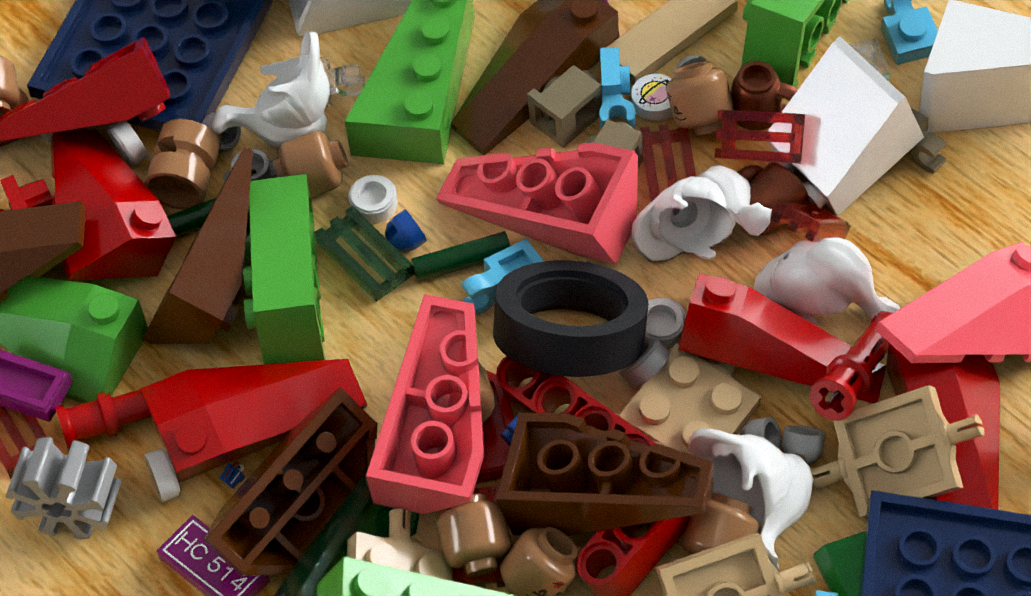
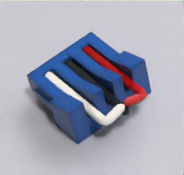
M237 461L233 465L228 462L225 471L219 478L234 489L239 482L246 478L242 473L244 466Z

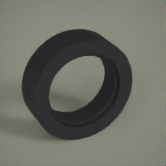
M568 260L544 261L525 265L504 276L496 288L493 338L497 347L507 357L535 371L568 377H588L612 373L632 364L639 358L644 349L648 298L642 287L633 279L605 266ZM570 309L592 313L607 319L609 322L590 326H568L548 322L532 314L545 310Z

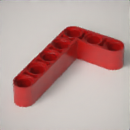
M507 356L501 360L497 367V381L519 412L554 413L560 406L569 404L566 410L558 414H571L583 418L586 425L609 432L613 428L625 432L628 439L648 446L657 444L564 376L535 371L516 363ZM532 378L527 385L518 387L525 379ZM690 516L597 531L582 548L577 557L576 566L578 574L594 596H630L684 533ZM651 526L644 536L631 538L634 531L639 527ZM616 565L611 575L603 579H597L599 572L603 568Z

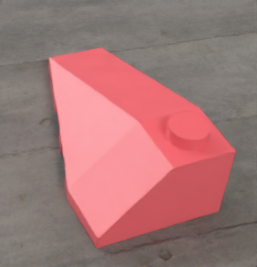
M593 142L578 144V150L555 152L550 147L537 149V154L512 158L509 153L457 158L436 200L447 207L569 253L617 264L631 236L632 223L637 217L638 155L633 150Z
M1020 242L991 252L881 320L875 330L911 363H961L965 355H984L988 362H1002L1006 355H1021L1025 362H1031V247Z
M427 294L423 296L366 474L373 504L409 510L419 514H428L470 503L484 458L475 306L473 303Z

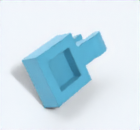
M884 0L885 7L890 16L882 18L881 29L896 64L899 65L929 57L938 30L928 7L913 9L911 0Z
M619 47L600 48L602 106L599 110L600 128L603 127L607 119L611 120L614 117H622L627 121L628 125L635 129V107L630 101L622 97V95L631 94L629 66H620Z
M527 239L485 258V272L473 275L461 283L462 288L468 294L463 299V302L474 304L475 315L487 311L495 303L496 288L504 276L517 268L537 262H544V260Z

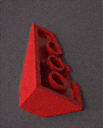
M145 37L90 65V69L84 72L86 76L77 80L76 77L65 79L43 93L44 98L37 102L34 99L28 100L0 116V141L122 122L137 115L141 121H145L165 110L166 106L163 102L170 98V90Z
M97 130L54 132L51 136L52 177L55 179V194L52 199V205L78 201L86 205L84 246L61 262L68 280L158 276L176 238L158 198Z
M699 273L689 302L678 350L812 387L818 379L826 376L827 367L837 356L847 354L852 346L749 286L734 283L724 277H712ZM880 362L872 371L873 381L870 389L864 396L856 399L873 404L878 402L886 368L885 365Z
M889 343L886 370L895 396L929 385L935 387L943 416L949 424L976 414L980 417L983 424L979 425V427L984 428V436L955 445V459L964 488L931 499L998 510L1000 382L993 363L988 362L984 355H965L961 363H911Z
M348 359L188 369L140 388L160 440L173 465L178 483L281 442L293 428L338 388H342L361 408L367 407V402Z

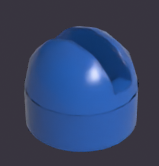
M406 209L395 215L386 225L385 239L388 243H391V248L397 252H410L427 241L422 230Z

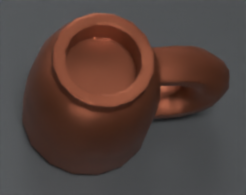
M762 61L748 62L740 68L731 85V96L734 104L731 116L740 127L748 130L760 131L770 128L786 107V104L782 103V98L790 101L798 91V88L780 82L773 67L768 63Z
M771 162L765 168L758 165H749L737 172L748 180L751 187L750 205L758 202L762 206L772 209L770 224L765 231L760 233L761 235L781 227L809 199L808 192L799 179L778 163Z

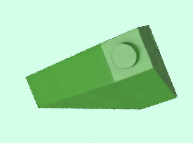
M29 275L7 289L9 297L0 303V344L12 354L70 372L73 383L65 395L66 398L84 404L96 400L99 393H110L112 396L144 342L142 338L148 328L139 299L95 284L47 277L35 279Z

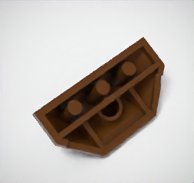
M338 388L283 438L223 505L203 540L241 576L309 575L373 501L366 474L375 449L378 423L342 388Z

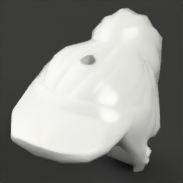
M312 31L305 32L298 58L287 59L285 62L277 61L261 66L260 72L262 74H273L277 77L273 82L268 83L267 88L261 92L256 106L253 108L230 105L219 107L211 126L217 135H220L230 127H244L256 134L267 144L276 148H280L281 144L312 131L319 130L325 133L327 118L324 114V109L328 102L330 86L326 72L323 69V63L320 60L318 33Z
M721 165L711 166L697 177L690 176L686 179H681L662 191L637 215L632 223L631 238L636 250L648 261L669 260L681 252L693 253L700 259L711 261L716 256L715 251L711 250V247L723 244L732 233V228L736 222L750 235L759 236L770 224L772 209L766 208L758 202L750 205L751 187L748 180L743 176Z
M839 237L825 238L821 241H798L788 251L783 252L765 264L756 276L753 287L757 292L816 326L818 325V320L811 315L823 316L825 314L842 313L852 302L866 312L870 323L871 319L875 315L878 316L877 314L881 311L894 313L900 309V305L887 297H879L876 294L872 268L868 259L852 242Z
M702 428L694 431L688 442V450L694 456L712 461L715 467L711 496L713 493L722 494L752 507L750 515L758 522L757 533L762 536L770 562L779 571L778 556L774 552V542L784 530L799 521L808 508L813 485L810 467L800 456L782 453L773 443L759 436L751 434L736 435Z

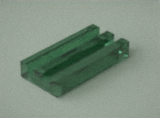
M352 205L345 210L346 217L340 219L337 216L330 221L331 227L325 230L321 227L314 232L316 242L377 302L414 275L413 264ZM354 228L397 272L394 273L351 229ZM341 237L385 281L379 284L336 239Z

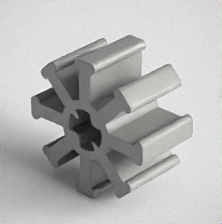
M38 438L34 450L30 451L28 447H23L6 493V498L15 499L11 512L20 520H24L25 517L43 515L39 531L51 536L56 535L60 522H64L75 533L74 537L76 539L90 538L94 526H97L100 530H105L108 525L121 485V479H113L117 465L109 457H105L104 460L85 462L90 448L85 443L73 440L68 455H64L53 444L52 438Z

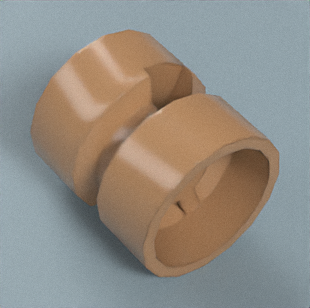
M175 119L166 122L161 128L154 150L155 156H153L144 184L158 198L162 205L170 208L185 210L203 203L211 179L210 172H212L221 147L220 138L212 129L193 120Z

